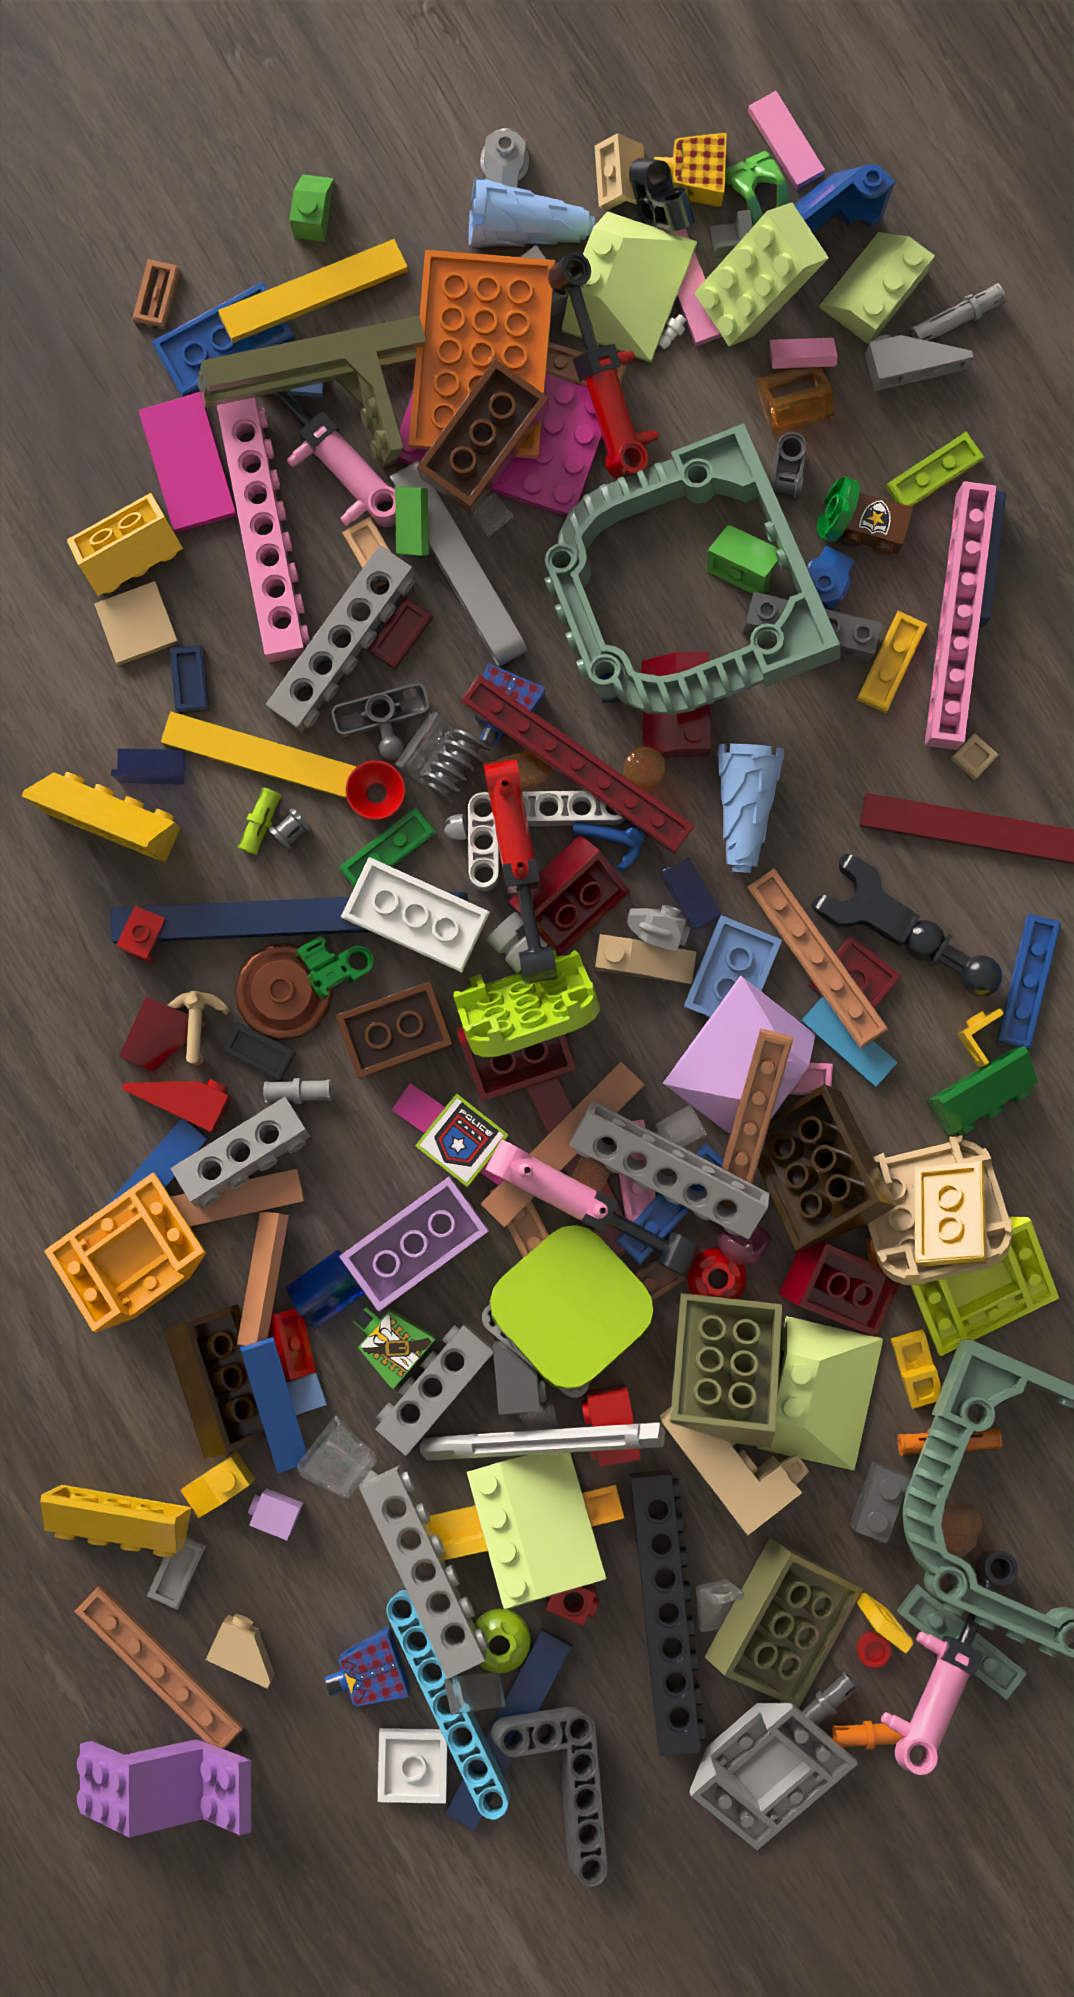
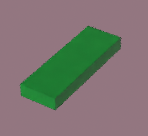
M415 807L343 863L339 869L355 888L369 857L394 868L435 836L436 832Z

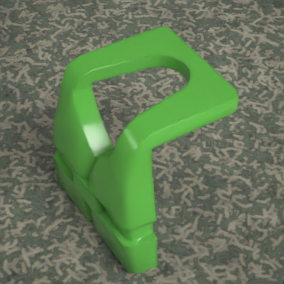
M767 151L746 159V163L741 161L725 169V181L731 184L732 188L747 201L748 210L751 211L752 226L765 214L762 213L754 193L755 187L759 182L777 185V204L775 208L790 203L786 179L775 160Z

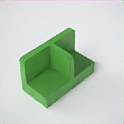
M728 525L708 550L707 572L752 594L754 592L766 594L769 590L771 572L779 563L775 552L779 548Z

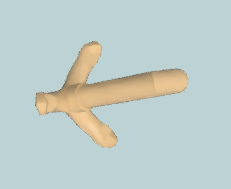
M191 991L179 995L167 1006L181 1009V1007L186 1005L187 1009H189L186 1059L189 1063L199 1066L204 1060L200 1054L201 1022L204 1004L213 1007L214 1010L222 1011L225 1015L230 1010L223 1001L212 994Z

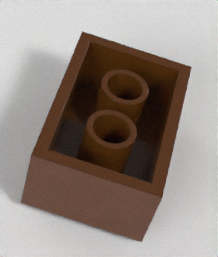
M430 981L335 1015L356 1076L360 1080L454 1047Z

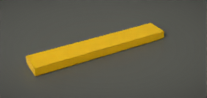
M392 239L218 310L219 317L231 342L235 343L408 272V266L395 239Z
M171 711L161 739V743L169 747L347 799L345 793L347 779L357 767Z

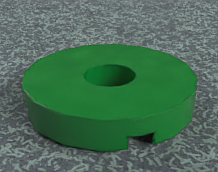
M841 477L831 486L824 499L823 505L827 506L825 514L820 513L818 515L816 527L818 537L834 542L844 533L852 519L859 499L860 487L858 481L849 477Z

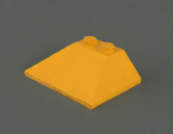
M154 1172L44 1250L94 1333L132 1320L189 1280L206 1254L204 1248Z

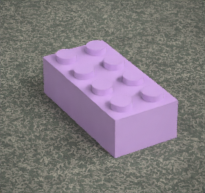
M449 1176L339 1257L379 1312L486 1234L489 1229L452 1177Z

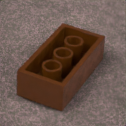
M494 359L417 466L419 477L473 515L549 410V397Z

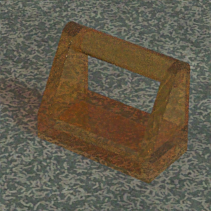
M821 367L793 368L756 379L759 396L772 434L834 417L833 389ZM814 377L816 387L773 398L769 391L771 388Z

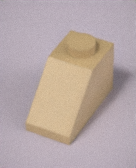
M228 1614L219 1629L206 1660L268 1689L275 1673L259 1628L252 1626L253 1621L243 1615L235 1614L233 1617Z

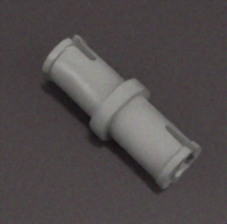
M294 1078L293 1082H264L263 1095L265 1103L277 1102L284 1097L288 1101H294V1104H303V1101L311 1100L331 1101L333 1087L331 1079L303 1081L302 1078Z

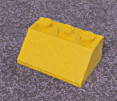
M151 493L67 539L80 569L97 596L115 591L124 581L132 577L142 576L148 571L149 567L160 561L165 562L172 559L178 551L183 549Z

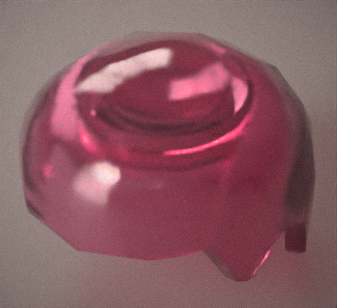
M758 1225L749 1239L741 1235H732L723 1227L718 1232L716 1238L717 1245L723 1255L728 1260L741 1265H752L760 1261L772 1241L768 1232Z

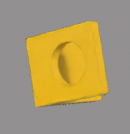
M1001 1008L987 1015L983 1011L979 1012L966 1021L969 1027L957 1034L978 1067L988 1065L989 1061L971 1035L1003 1015L1004 1013Z

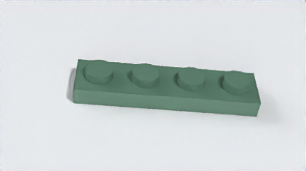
M916 1584L897 1609L900 1615L921 1632L932 1635L942 1640L943 1636L959 1639L965 1625L961 1618L953 1612L944 1609L940 1601L918 1584ZM977 1632L971 1647L984 1653L975 1675L1007 1700L1026 1676L1027 1672Z

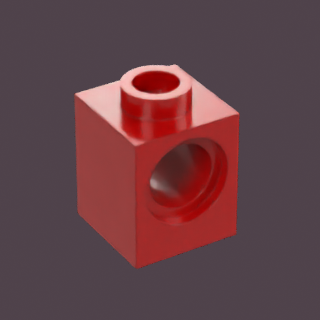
M589 1584L549 1596L545 1603V1610L584 1625L587 1617L593 1618L599 1603V1598L595 1597V1586ZM570 1592H577L582 1595L583 1601L577 1607H570L564 1601L565 1596Z

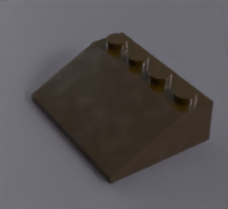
M823 1084L771 1118L757 1166L796 1251H801L866 1225L897 1207L841 1091Z

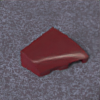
M146 996L119 1057L155 1071L165 1063L169 1056L185 1046L188 1037L189 1015ZM201 1022V1031L206 1028L207 1022Z

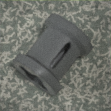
M294 808L289 810L290 815L276 828L271 827L269 829L273 836L288 851L292 849L291 844L305 831L310 832L312 830L311 826Z

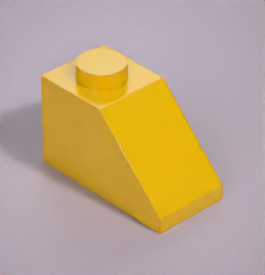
M236 1451L180 1491L197 1517L200 1518L248 1487L255 1478Z

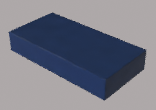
M203 646L169 648L175 712L177 714L210 711Z

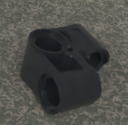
M642 157L633 161L629 169V180L635 195L637 212L642 222L646 225L664 228L669 231L682 230L694 224L695 219L687 188L674 187L669 165L662 160Z

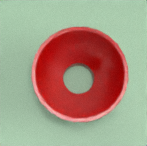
M372 760L362 763L351 772L347 779L345 793L350 807L356 814L368 820L379 821L393 816L400 809L405 798V784L400 772L394 766L383 761ZM373 785H381L387 792L386 798L380 803H373L367 798V791Z
M719 1247L700 1251L686 1276L690 1294L729 1299L740 1298L744 1292L747 1280L746 1269L740 1258L730 1250ZM714 1269H723L728 1276L727 1284L720 1289L711 1287L708 1282L709 1273Z

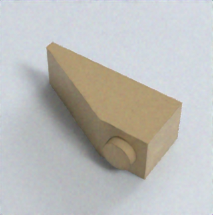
M600 934L594 971L692 985L696 952L680 948L676 952L641 940Z

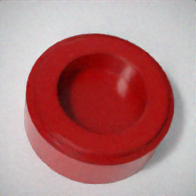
M871 1631L863 1634L856 1644V1653L860 1661L869 1668H881L891 1658V1645L878 1632Z

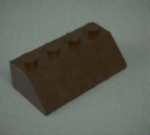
M238 1304L163 1330L204 1459L227 1454L266 1437L240 1350L244 1346L237 1344L242 1318Z

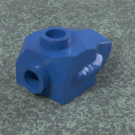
M825 546L820 557L808 562L806 567L824 609L833 611L835 606L845 598L851 585L849 570L854 560L842 552Z

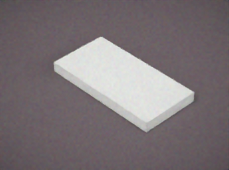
M369 857L341 918L462 973L490 912Z

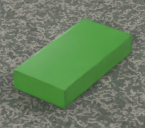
M395 487L396 554L429 555L428 488Z

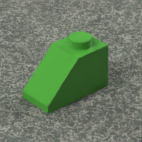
M302 174L294 188L289 219L294 238L326 241L334 178Z

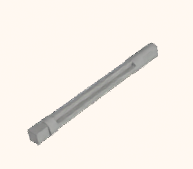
M660 1423L423 1437L420 1442V1453L429 1461L653 1448L664 1446L665 1430Z

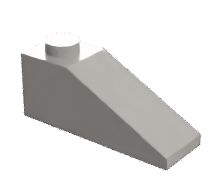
M882 335L869 343L865 359L873 390L878 391L967 370L973 359V353L971 350L903 335L895 337Z

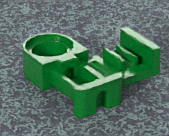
M321 935L298 948L294 954L296 957L300 956L309 971H311L308 975V981L319 998L326 999L329 995L327 991L347 980L349 984H352L364 977L373 966L374 958L372 953L366 947L353 946L337 955L334 959L335 954H329L324 946L327 942ZM353 954L361 955L366 962L365 969H353L349 964V957Z

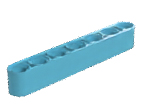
M407 1590L399 1591L387 1605L388 1619L478 1811L487 1819H498L505 1814L511 1797L509 1786L457 1676L455 1675L447 1679ZM401 1599L408 1601L412 1607V1614L408 1616L399 1614L396 1609V1602ZM415 1631L422 1632L426 1636L427 1645L424 1647L415 1646L411 1642V1633ZM429 1663L439 1665L442 1670V1676L437 1679L429 1677L425 1670L426 1665ZM444 1695L454 1697L457 1702V1708L446 1710L441 1705L440 1697ZM460 1727L469 1729L472 1734V1740L468 1742L458 1740L455 1730ZM476 1759L482 1760L487 1765L488 1771L483 1774H477L471 1769L470 1762ZM489 1792H496L502 1797L503 1803L499 1806H492L486 1801L485 1795Z

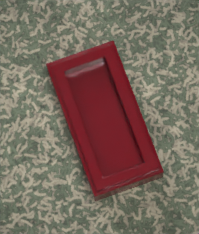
M405 597L369 647V652L396 670L433 619L432 615Z

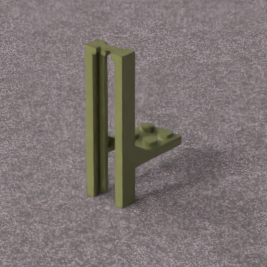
M414 316L202 360L197 383L204 408L336 380L363 407L361 409V419L364 428L369 429L371 433L370 450L374 460L379 461L381 469L394 466L403 450V444L382 370L416 363V352L413 349L424 347L426 338L420 317Z

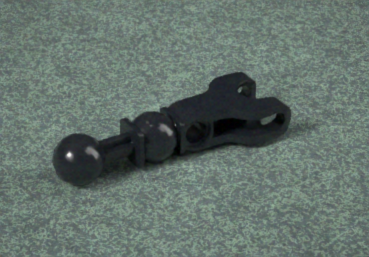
M844 854L839 860V870L853 883L854 896L849 900L840 902L826 895H820L811 904L816 914L838 928L863 925L899 947L904 944L907 953L911 957L920 961H930L928 965L931 967L937 960L960 974L961 983L970 994L988 996L993 994L1001 985L1002 970L993 958L986 955L969 957L948 944L952 935L948 934L945 937L942 928L935 922L918 920L920 915L883 891L881 878L876 868L851 854Z

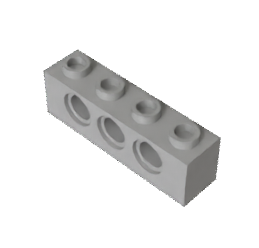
M284 1097L170 1169L189 1201L197 1208L200 1206L207 1207L218 1201L220 1198L219 1194L230 1187L231 1189H236L244 1185L249 1180L248 1176L259 1169L264 1171L271 1168L277 1163V1158L287 1151L293 1153L301 1149L306 1144L305 1140L311 1136L290 1102ZM279 1131V1137L274 1143H264V1138L268 1132ZM241 1149H250V1155L247 1160L236 1162V1155ZM215 1166H220V1176L215 1180H208L207 1174L209 1170Z
M466 1323L460 1329L455 1325L442 1339L446 1345L437 1355L432 1351L420 1365L424 1369L423 1373L417 1380L410 1377L398 1391L402 1397L395 1406L389 1402L376 1417L380 1423L375 1430L405 1456L493 1354V1347ZM451 1352L460 1353L464 1358V1366L457 1370L449 1368L446 1364L447 1354ZM428 1378L438 1379L442 1384V1392L438 1395L428 1394L424 1389L425 1380ZM406 1404L416 1405L420 1410V1418L415 1421L407 1420L402 1414L403 1406Z

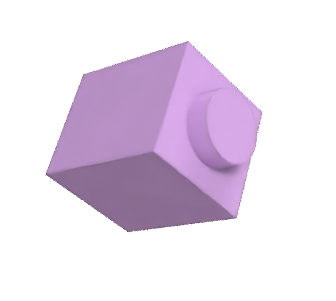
M266 1488L261 1496L255 1495L252 1500L248 1514L253 1517L249 1526L288 1540L304 1503Z

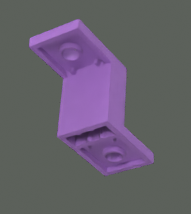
M199 1739L126 1755L93 1741L80 1743V1755L77 1758V1770L80 1774V1791L77 1794V1805L80 1814L127 1837L202 1819L237 1835L251 1833V1760Z

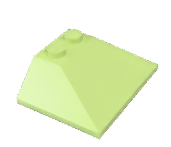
M607 212L593 227L583 253L591 265L592 272L590 279L584 284V288L581 289L598 345L607 346L615 344L618 352L632 350L635 353V358L652 362L696 249L697 241ZM568 295L562 333L583 339L570 296Z
M786 1316L780 1340V1350L784 1351L778 1377L776 1431L771 1447L757 1446L756 1448L788 1456L796 1454L801 1459L855 1470L883 1339Z

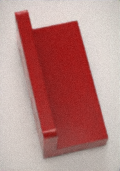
M302 1307L272 1314L268 1338L273 1337L285 1380L290 1381L316 1373Z

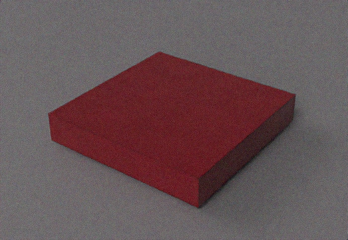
M849 935L835 952V955L874 1009L902 977L852 935ZM811 981L808 986L812 990H814L818 995L823 997L817 989V987Z

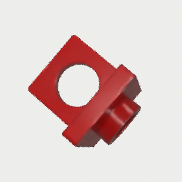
M134 906L116 946L123 953L153 965L155 960L150 956V953L166 921L165 918Z

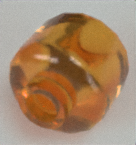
M637 748L627 756L623 765L622 775L649 793L657 789L662 783L666 773V762L661 753L653 748Z

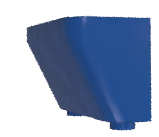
M875 164L864 165L832 174L795 203L794 206L813 234L836 215L847 226L853 223V221L862 220L871 228L882 220L895 181L882 167Z

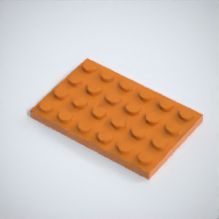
M425 250L419 317L426 343L424 347L417 348L409 448L423 450L431 448L494 359L544 394L553 296L548 273L555 264V260ZM542 420L515 457L539 459Z

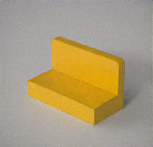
M476 1505L430 1515L431 1521L427 1524L432 1535L438 1534L445 1548V1553L441 1555L443 1560L488 1551Z

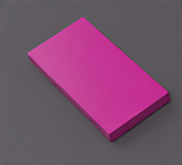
M200 392L138 410L175 534L237 516Z

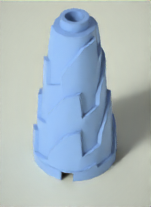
M475 178L471 197L473 204L469 215V247H525L527 244L557 245L558 242L581 243V241L587 239V236L591 235L595 218L594 216H589V211L584 210L583 207L565 204L562 200L534 195L530 190L505 186L487 179Z
M726 744L718 745L717 755L719 760V776H721V801L723 805V840L726 842V864L732 865V872L751 873L752 867L758 866L762 843H765L769 812L774 802L776 784L779 781L782 761L784 760L783 748H776V756L772 755V746L730 744V752H727Z

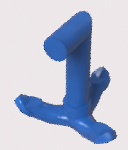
M576 822L572 828V835L575 838L581 835L582 837L587 836L622 843L630 847L626 856H623L622 863L617 866L619 871L626 869L639 857L644 841V832L634 825L627 831Z

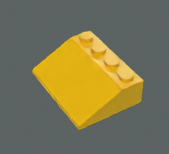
M66 772L65 776L52 773L28 787L22 793L21 797L49 816L164 863L167 861L181 828L173 821L175 816L160 809H156L155 813L144 810V803L126 796L124 801L113 797V790L96 784L93 789L83 784L85 779L70 772Z

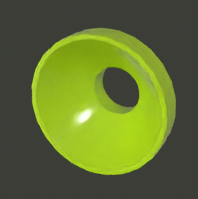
M493 1609L485 1612L474 1623L476 1630L480 1628L483 1630L488 1643H490L493 1637L498 1635L506 1637L510 1643L509 1650L503 1655H497L491 1651L490 1647L487 1648L486 1659L479 1664L480 1666L494 1673H505L516 1669L522 1664L528 1655L531 1643L530 1631L522 1617L508 1609Z

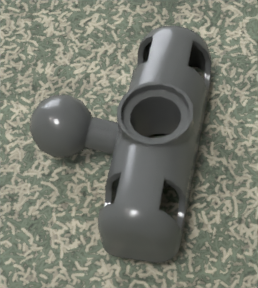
M414 683L338 704L332 709V717L336 731L342 737H348L353 733H364L379 729L382 737L379 744L381 757L387 761H396L402 757L405 749L402 740L394 735L392 725L411 720L415 716L427 715L430 705L424 686ZM415 688L418 696L405 699L403 692ZM379 705H385L390 708L389 714L384 718H377L373 715L374 709ZM345 706H353L355 713L342 716L340 709Z

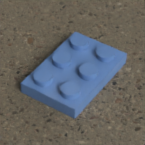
M721 915L683 1007L710 1018L740 976L762 991L782 939Z

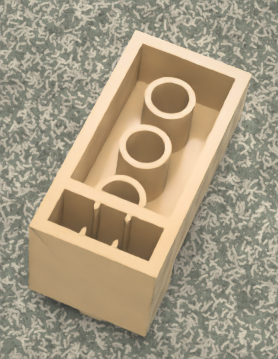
M671 1407L660 1415L663 1425L747 1535L751 1534L802 1494L797 1484L809 1470L796 1454L781 1462H778L772 1456L757 1468L744 1449H741L739 1452L734 1449L733 1446L736 1443L670 1423Z

